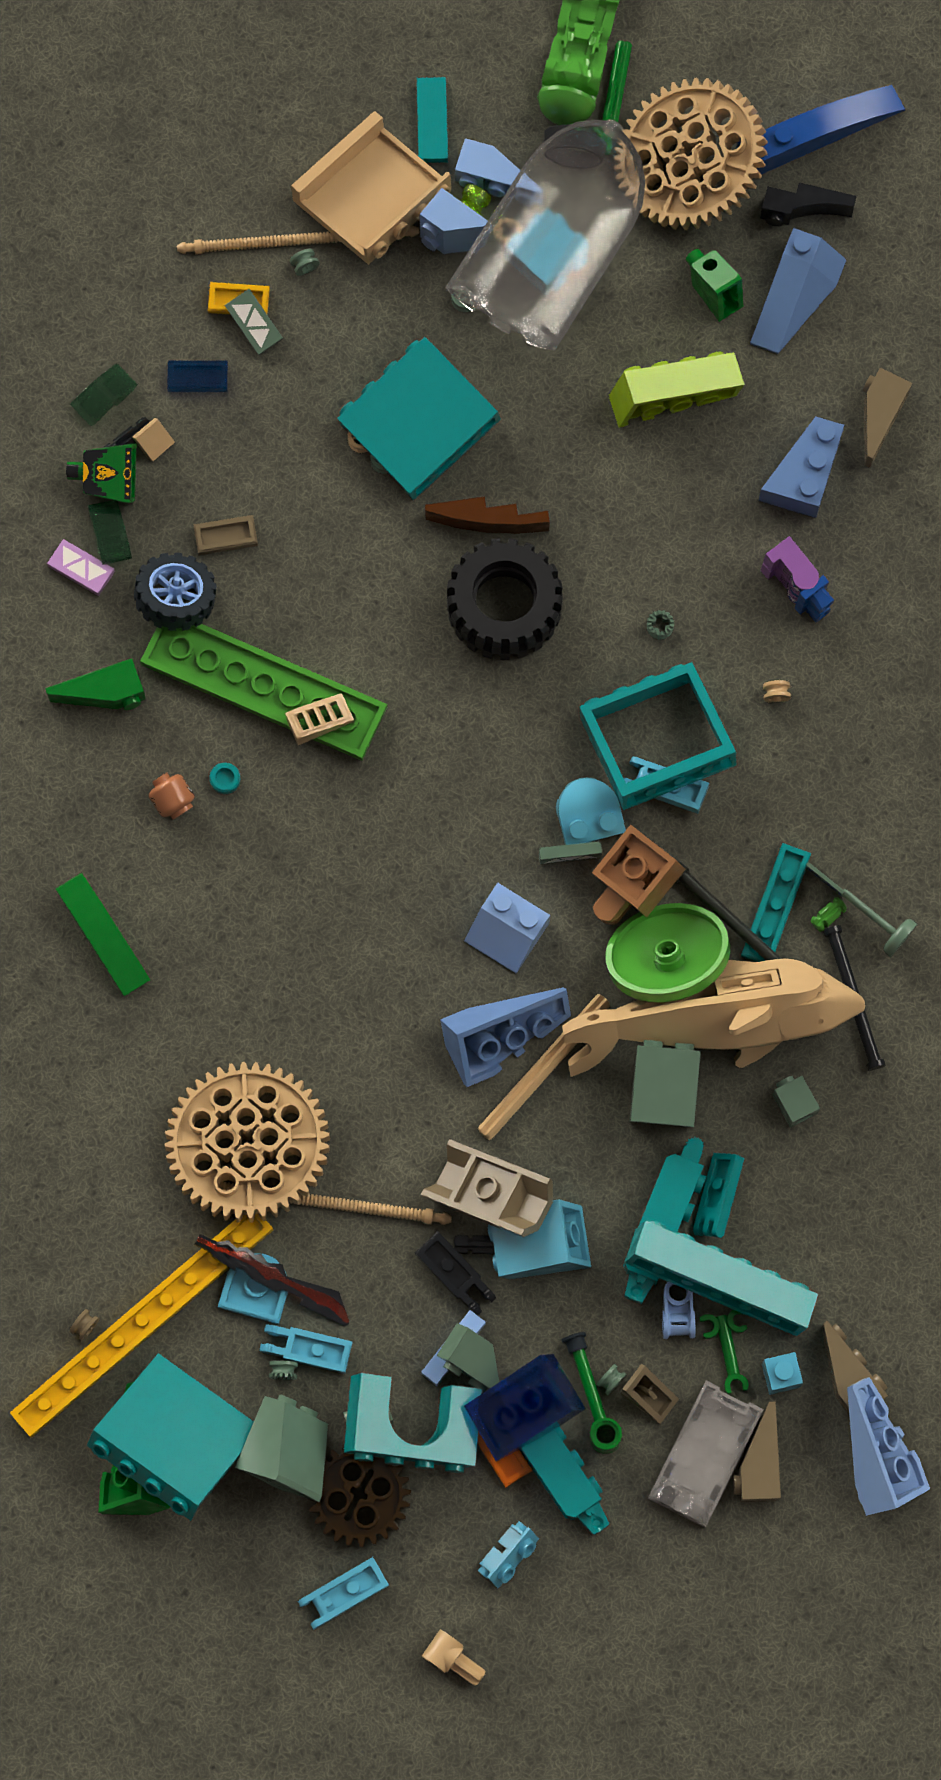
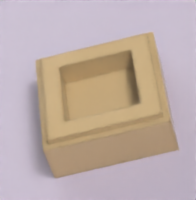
M156 418L151 420L132 437L150 461H154L175 443L161 422Z

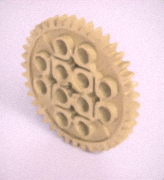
M694 78L692 86H690L686 79H683L681 88H678L675 82H672L671 91L669 92L664 87H661L660 97L651 93L652 102L650 104L646 101L641 102L644 108L643 111L633 110L637 117L636 120H626L631 127L630 130H621L626 140L617 142L623 150L615 154L618 159L622 160L616 163L615 167L621 171L617 174V178L623 181L620 187L624 192H627L625 197L632 202L631 205L637 211L639 210L643 217L646 218L648 216L653 223L658 221L662 227H666L669 223L675 230L679 224H681L684 230H688L690 222H692L696 229H699L701 220L708 226H711V217L714 216L720 222L722 221L721 212L723 211L732 215L730 206L735 205L740 208L742 205L739 198H750L746 189H756L757 186L752 179L761 178L762 175L757 168L766 166L761 157L768 154L764 147H762L768 144V141L762 136L766 133V130L760 125L763 121L757 114V110L751 105L746 96L743 97L739 90L734 91L729 84L724 87L719 80L713 84L709 78H706L703 84H701L698 78ZM693 106L691 112L684 114L688 107ZM730 117L728 123L721 125L723 119ZM667 120L663 127L658 128L661 121ZM682 126L683 131L679 133V127ZM699 131H704L701 137L694 139ZM714 131L717 133L718 136H720V137H719V141H720V142H719V145H720L722 151H721L720 148L716 145V140H715V139H716V136H715ZM741 142L737 149L731 150L733 144ZM678 144L674 151L668 152L672 145ZM715 155L710 163L705 164V160L709 156ZM647 158H651V161L647 165L642 166L644 160H646ZM662 159L666 162V172L668 176L663 172L664 164L662 162ZM688 169L684 176L678 177L682 170ZM701 175H703L704 179L702 182H700ZM725 180L723 186L715 188L719 181ZM662 182L657 190L652 191L655 184ZM699 193L696 200L689 202L692 195Z
M242 1062L238 1071H236L231 1063L229 1064L228 1073H225L218 1067L217 1077L214 1078L209 1072L206 1073V1083L196 1079L197 1090L195 1091L187 1087L186 1093L189 1098H178L179 1105L182 1108H172V1113L176 1118L168 1119V1126L172 1130L165 1131L166 1139L170 1140L165 1143V1149L171 1152L166 1155L167 1163H172L169 1167L170 1173L178 1174L174 1179L176 1185H183V1195L192 1193L190 1197L192 1204L201 1200L200 1207L202 1211L212 1206L211 1212L214 1217L220 1211H223L224 1220L227 1221L232 1213L235 1214L238 1223L241 1222L243 1215H247L250 1223H253L255 1214H259L260 1218L266 1221L268 1211L276 1218L278 1217L279 1207H282L286 1212L290 1211L289 1201L299 1205L300 1199L298 1194L300 1193L308 1197L310 1194L307 1185L317 1186V1180L314 1176H323V1169L319 1165H327V1157L323 1154L330 1152L329 1145L325 1143L330 1140L329 1133L325 1132L328 1129V1121L322 1120L325 1117L324 1109H317L320 1106L318 1098L311 1099L313 1096L312 1090L307 1089L303 1091L304 1082L302 1080L293 1084L294 1075L292 1073L283 1078L282 1068L277 1069L272 1074L271 1066L267 1064L263 1071H260L258 1062L253 1064L251 1070H248L246 1063ZM265 1093H272L276 1096L271 1103H263L259 1100ZM220 1096H228L232 1099L225 1106H219L215 1103ZM289 1113H295L299 1116L292 1123H287L283 1120L284 1116ZM274 1115L275 1123L267 1121L264 1124L263 1116L270 1118ZM244 1116H251L255 1119L252 1124L247 1126L239 1124V1120ZM229 1118V1126L226 1124L219 1126V1119L226 1121ZM199 1119L210 1121V1124L202 1129L194 1126ZM269 1135L275 1136L278 1139L273 1145H265L261 1142L263 1138ZM224 1138L233 1141V1144L228 1148H221L217 1145ZM245 1139L246 1141H250L251 1139H253V1143L250 1144L246 1142L242 1145V1140ZM291 1155H297L301 1158L300 1162L296 1165H289L285 1160ZM276 1157V1163H277L276 1165H273L272 1163H269V1164L266 1166V1164H265V1159H266V1158L272 1160V1159H274V1158ZM246 1158H253L257 1161L250 1168H244L240 1165ZM223 1160L227 1163L231 1160L232 1168L224 1166L221 1169L220 1161ZM201 1161L212 1163L208 1170L200 1171L196 1169L197 1164ZM268 1178H276L280 1181L273 1188L264 1186V1182ZM227 1180L235 1183V1186L228 1191L219 1188V1185Z

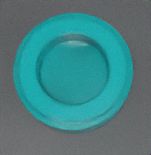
M217 764L210 772L211 786L220 794H230L240 785V773L233 764Z

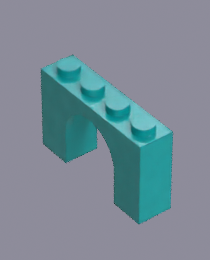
M366 1373L351 1376L344 1453L354 1454V1460L373 1461V1457L385 1458L384 1463L390 1465H404V1461L415 1462L416 1468L434 1469V1464L445 1466V1471L453 1473H464V1468L475 1466L482 1389L455 1385L441 1388L438 1424L433 1436L422 1445H412L402 1440L394 1432L389 1420L392 1377Z

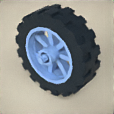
M163 553L160 554L159 558L152 557L148 560L147 565L143 564L141 566L139 575L137 574L134 601H136L138 612L142 611L143 618L148 622L150 620L154 622V626L162 628V626L167 627L169 631H176V628H182V631L189 630L193 625L196 627L201 625L203 619H208L215 602L217 586L214 583L213 573L208 572L207 566L203 562H197L196 558L190 555L188 557L182 556L183 553H174V555ZM159 583L164 588H154V586ZM193 588L196 591V594L188 592L187 590ZM159 596H167L164 601L159 598ZM182 598L189 600L190 602L184 603Z

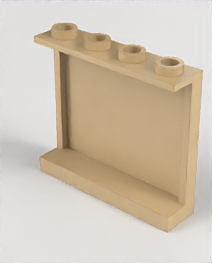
M374 111L291 185L293 201L369 265L375 258H381L396 239H402L417 220L420 221V213L441 188L448 193L451 192V174L446 172L441 176L387 131L384 128L383 117Z

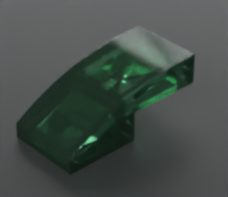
M116 363L94 380L70 405L90 426H93L113 405L118 406L138 384Z
M111 500L87 505L102 565L132 559L118 501Z

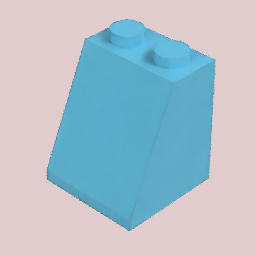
M560 1199L553 1200L540 1229L526 1237L488 1225V1234L494 1243L495 1250L492 1259L493 1266L498 1273V1277L515 1279L591 1268L581 1205Z

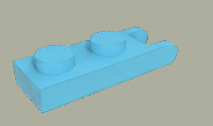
M634 756L629 762L630 765L640 769L636 779L666 768ZM624 778L626 783L633 781L631 779ZM699 780L658 796L655 799L698 814L708 791L709 783Z
M372 1557L297 1602L300 1607L308 1605L311 1601L314 1603L321 1618L314 1620L310 1624L313 1630L387 1588L389 1584Z

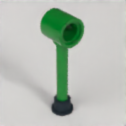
M586 1332L575 1333L563 1338L562 1343H566L569 1354H573L594 1419L590 1430V1443L597 1452L609 1454L616 1451L620 1446L622 1430L615 1420L606 1417L585 1353L587 1349L584 1339L587 1336ZM604 1428L613 1431L615 1439L608 1444L601 1443L596 1436L598 1431Z

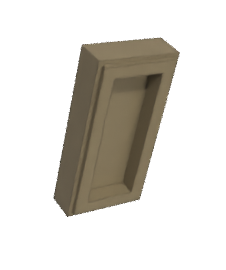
M253 515L193 524L198 555L258 546Z

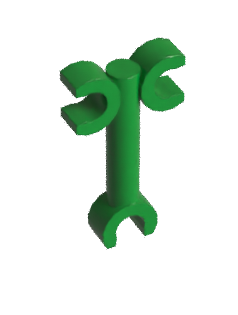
M734 1309L729 1315L715 1317L705 1314L699 1318L700 1322L709 1321L714 1326L711 1332L703 1333L704 1339H712L719 1332L728 1376L724 1383V1390L727 1394L732 1393L730 1384L734 1380L741 1382L743 1392L747 1391L749 1386L746 1377L740 1374L731 1331L743 1333L747 1330V1325L736 1326L733 1323L735 1316L743 1314Z

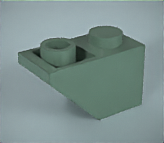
M457 1323L437 1354L438 1357L446 1361L443 1367L458 1377L461 1373H464L470 1377L468 1384L474 1388L482 1389V1393L486 1389L498 1393L500 1382L493 1344L470 1328Z

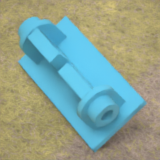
M520 1521L516 1525L512 1524L498 1541L506 1548L505 1551L501 1553L493 1547L479 1563L481 1567L478 1569V1572L486 1579H489L495 1587L499 1588L502 1583H507L515 1574V1568L521 1560L529 1557L534 1552L539 1538L529 1527L527 1528Z

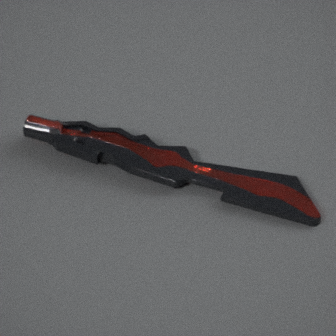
M199 1234L194 1245L208 1251L214 1259L230 1269L236 1271V1268L244 1271L251 1279L274 1292L283 1289L301 1298L302 1300L299 1305L343 1326L349 1324L339 1291L286 1276L283 1264L267 1263L262 1254L255 1255L248 1247L236 1248L229 1240L217 1242Z

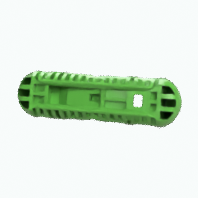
M620 0L562 1L557 35L552 42L549 58L546 60L542 77V88L537 97L542 114L556 125H580L587 121L594 112L607 54V42L612 31Z

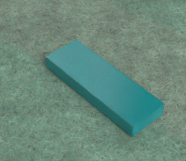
M446 77L417 78L418 156L426 163L448 162Z

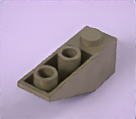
M826 1321L821 1329L836 1399L849 1414L847 1387L870 1377L881 1397L885 1400L888 1397L885 1390L888 1388L884 1381L877 1374L872 1376L865 1368L867 1361L857 1349L852 1351L844 1342L847 1337L837 1324L832 1326Z

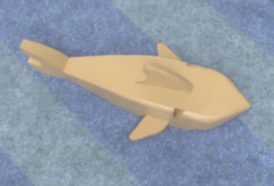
M774 959L760 962L728 960L724 971L710 986L690 997L671 1002L636 1000L617 1009L584 1013L562 1026L565 1043H587V1045L568 1059L570 1077L586 1072L599 1064L613 1050L619 1039L644 1042V1040L662 1041L663 1045L674 1047L675 1043L694 1044L696 1049H739L734 1057L737 1067L743 1068L761 1059L782 1041L814 1036L836 1028L863 1012L865 1001L862 996L823 970L813 968L805 962L794 959Z

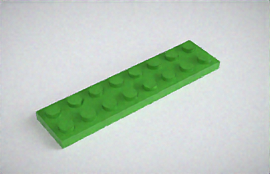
M203 624L197 627L193 625L189 630L182 631V628H176V631H169L167 627H157L140 660L141 665L289 730L291 729L286 720V712L342 693L354 722L312 740L361 761L388 708L384 702ZM333 705L332 709L337 719L342 718L343 716L338 705ZM321 710L325 722H330L331 719L327 710ZM315 713L310 715L314 726L320 725ZM304 718L300 719L299 722L302 729H309Z

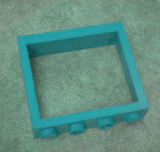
M692 662L685 665H676L669 669L668 672L657 676H647L640 683L629 687H619L612 694L602 698L589 699L584 705L579 706L583 726L623 810L736 766V750ZM689 683L720 746L626 783L596 719Z

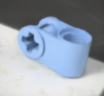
M667 1282L663 1289V1339H668L669 1336L689 1335L690 1338H695L693 1292L685 1289L686 1298L676 1301L669 1295V1288L675 1284Z

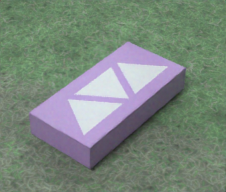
M64 539L47 562L48 567L97 596L101 594L115 572L111 566Z

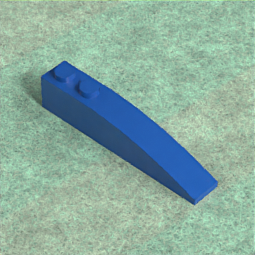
M889 85L846 97L792 117L765 129L766 133L762 136L766 138L768 144L762 147H764L768 154L761 157L766 166L757 168V170L764 174L903 112L905 108L893 86ZM740 141L737 142L736 149L740 146Z

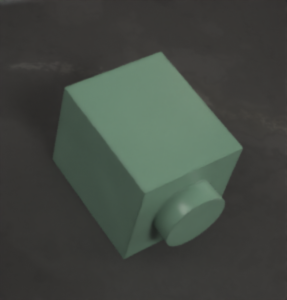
M789 1076L776 1084L777 1089L774 1090L772 1096L790 1128L818 1114L820 1107L803 1076L796 1079L793 1076Z

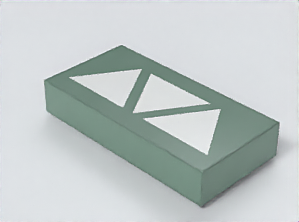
M247 289L225 305L258 355H261L284 339L250 289Z
M599 841L541 847L539 849L540 864L601 858L602 847Z

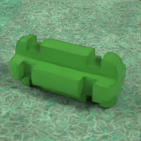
M838 897L834 898L833 903L829 902L818 912L817 917H812V925L822 932L825 928L824 926L828 927L840 917L841 912H846L847 907L845 903Z

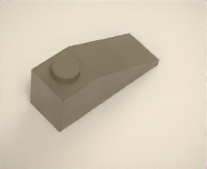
M879 368L875 377L869 376L863 388V391L867 393L864 401L865 466L869 468L885 441L912 386L911 382L882 368Z
M776 1402L768 1403L739 1468V1475L733 1476L734 1495H740V1502L779 1501L781 1499Z

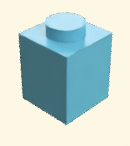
M795 1352L767 1358L762 1362L769 1395L802 1386L803 1380Z

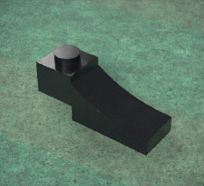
M799 183L796 193L767 186L760 219H764L766 223L772 226H782L783 224L789 225L792 219L809 215H840L852 218L857 196L804 183Z

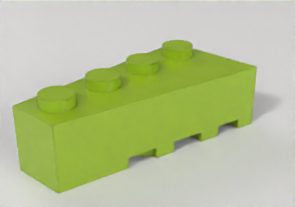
M719 351L698 359L694 356H689L675 363L661 361L646 368H641L640 366L629 367L624 370L610 392L609 399L618 427L620 428L628 426L629 419L641 416L642 421L654 419L655 415L662 413L665 409L676 413L691 407L692 402L695 401L697 406H702L735 397L745 384L735 353L723 354V352Z

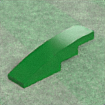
M82 872L55 888L123 996L150 981L149 976Z

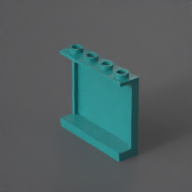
M426 337L421 341L416 340L411 343L405 351L406 354L398 362L396 360L391 362L384 369V375L376 382L371 381L363 388L362 395L354 403L352 401L348 402L340 410V416L337 418L340 425L346 428L412 500L425 491L501 420L498 411Z
M158 1353L93 1429L87 1446L92 1449L97 1457L106 1459L117 1467L122 1475L132 1478L142 1485L150 1495L158 1497L167 1503L176 1514L185 1516L191 1521L198 1507L240 1457L254 1421Z

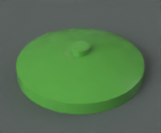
M670 903L656 906L648 917L639 912L622 923L608 942L605 959L611 980L626 995L647 1002H671L697 994L710 986L721 975L730 957V942L723 922L714 913L696 905Z

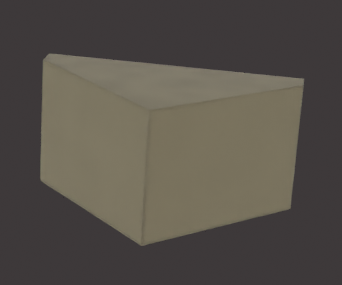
M643 1364L639 1366L621 1391V1395L659 1424L662 1423L679 1400Z

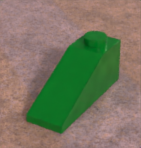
M132 658L45 688L50 702L110 709H120L123 707L124 710H131L140 706L141 701L146 699Z

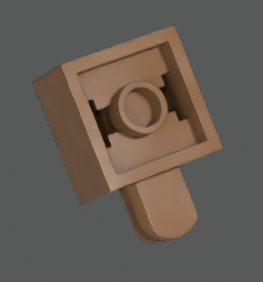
M630 825L592 872L593 875L607 886L593 905L594 913L602 922L608 925H616L631 906L645 917H648L686 869L676 859Z

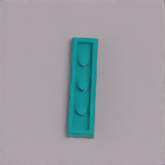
M784 843L781 845L751 927V931L774 952H776L806 870V864L811 856V853ZM745 943L741 957L754 962L765 961L753 948Z

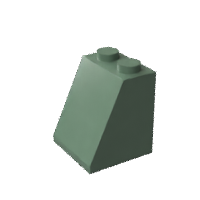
M644 1040V1045H637L629 1122L694 1127L701 1051H695L694 1044L675 1043V1049L662 1048V1041Z
M279 1395L278 1399L264 1396L235 1468L279 1490L320 1502L323 1488L328 1424L317 1418L318 1412L301 1406L300 1409L296 1408L297 1401L289 1397Z

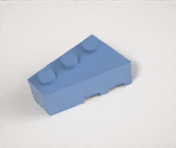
M815 416L762 487L759 501L816 518L844 425Z

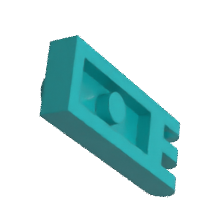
M713 1153L693 1227L695 1235L718 1238L724 1236L744 1162L743 1157L737 1154Z

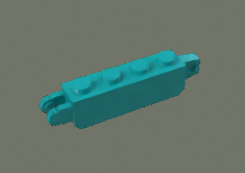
M691 1137L686 1142L687 1145L684 1146L681 1156L673 1154L666 1157L639 1226L645 1220L657 1221L665 1225L666 1229L678 1234L680 1233L678 1230L682 1220L689 1222L695 1207L694 1204L689 1202L694 1192L700 1194L707 1177L701 1174L704 1165L699 1164L702 1151L704 1150L702 1139ZM624 1261L623 1267L626 1274L629 1275L624 1297L642 1304L651 1287L657 1285L659 1278L630 1266Z
M502 1380L498 1394L506 1408L503 1410L501 1422L564 1517L572 1520L578 1518L593 1536L609 1526L607 1517L600 1505L602 1499L599 1494L603 1492L600 1485L593 1476L586 1477L581 1469L585 1465L575 1449L572 1451L568 1450L563 1442L567 1437L557 1423L551 1425L545 1416L549 1411L539 1396L533 1398L530 1392L524 1396L519 1387L515 1386L513 1380Z

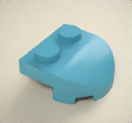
M588 777L576 779L565 786L559 799H557L556 813L559 818L565 845L587 843L622 834L626 831L616 794L608 785L600 780Z

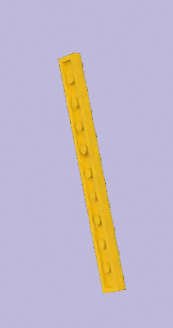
M255 1214L253 1223H250L247 1215H243L240 1223L235 1219L212 1240L217 1242L229 1240L236 1248L248 1247L251 1250L273 1231V1227L267 1221H263L259 1214ZM209 1243L206 1244L215 1251L226 1253L239 1260L246 1254V1252L234 1253L227 1249L214 1247ZM201 1248L14 1408L10 1414L32 1438L226 1272L229 1267L214 1259L208 1251Z

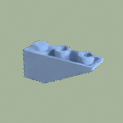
M465 138L455 168V181L467 189H475L476 187L486 189L489 194L496 197H503L504 195L515 197L519 203L531 205L532 203L540 204L541 188L492 145Z

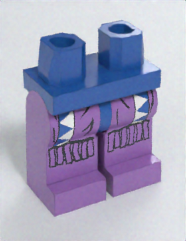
M790 536L765 554L761 572L767 579L774 575L787 589L790 601L796 604L795 609L800 615L806 611L816 623L830 612V606L833 604L834 599L826 591L829 581L824 575L819 578L817 569Z

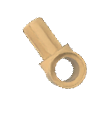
M441 1629L422 1654L425 1660L433 1663L440 1671L448 1673L451 1669L474 1686L479 1684L486 1672L485 1669L462 1653L464 1646Z

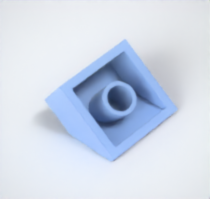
M441 188L420 213L421 241L428 249L432 251L437 249L443 254L485 249L489 245V221Z
M497 883L478 912L464 942L516 974L549 925L550 915Z

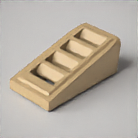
M342 693L285 713L288 725L298 745L354 722ZM333 705H338L343 716L342 718L337 719L332 709ZM321 710H327L331 719L330 722H325ZM315 713L320 725L314 726L310 715ZM304 718L309 729L303 730L299 720Z

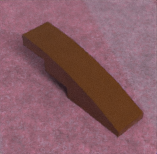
M485 496L425 505L426 520L459 529L486 533L521 534L549 531L550 527L548 511L518 515L516 504L486 508Z

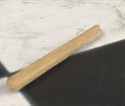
M597 994L578 1016L592 1011L607 1010L610 1007V1003L604 996ZM562 1033L478 1127L480 1134L486 1139L491 1140L577 1043H565Z

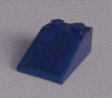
M554 1354L539 1355L464 1406L495 1461L505 1458L544 1436L586 1409Z

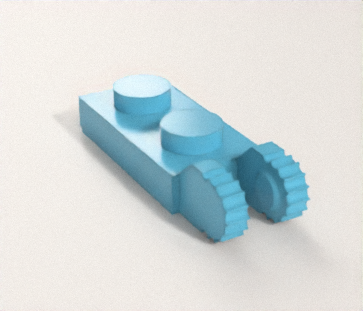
M266 1324L264 1332L271 1336L285 1337L288 1340L286 1348L277 1347L269 1343L261 1344L260 1352L280 1356L288 1361L343 1374L346 1373L353 1344L352 1341L293 1327L287 1329Z

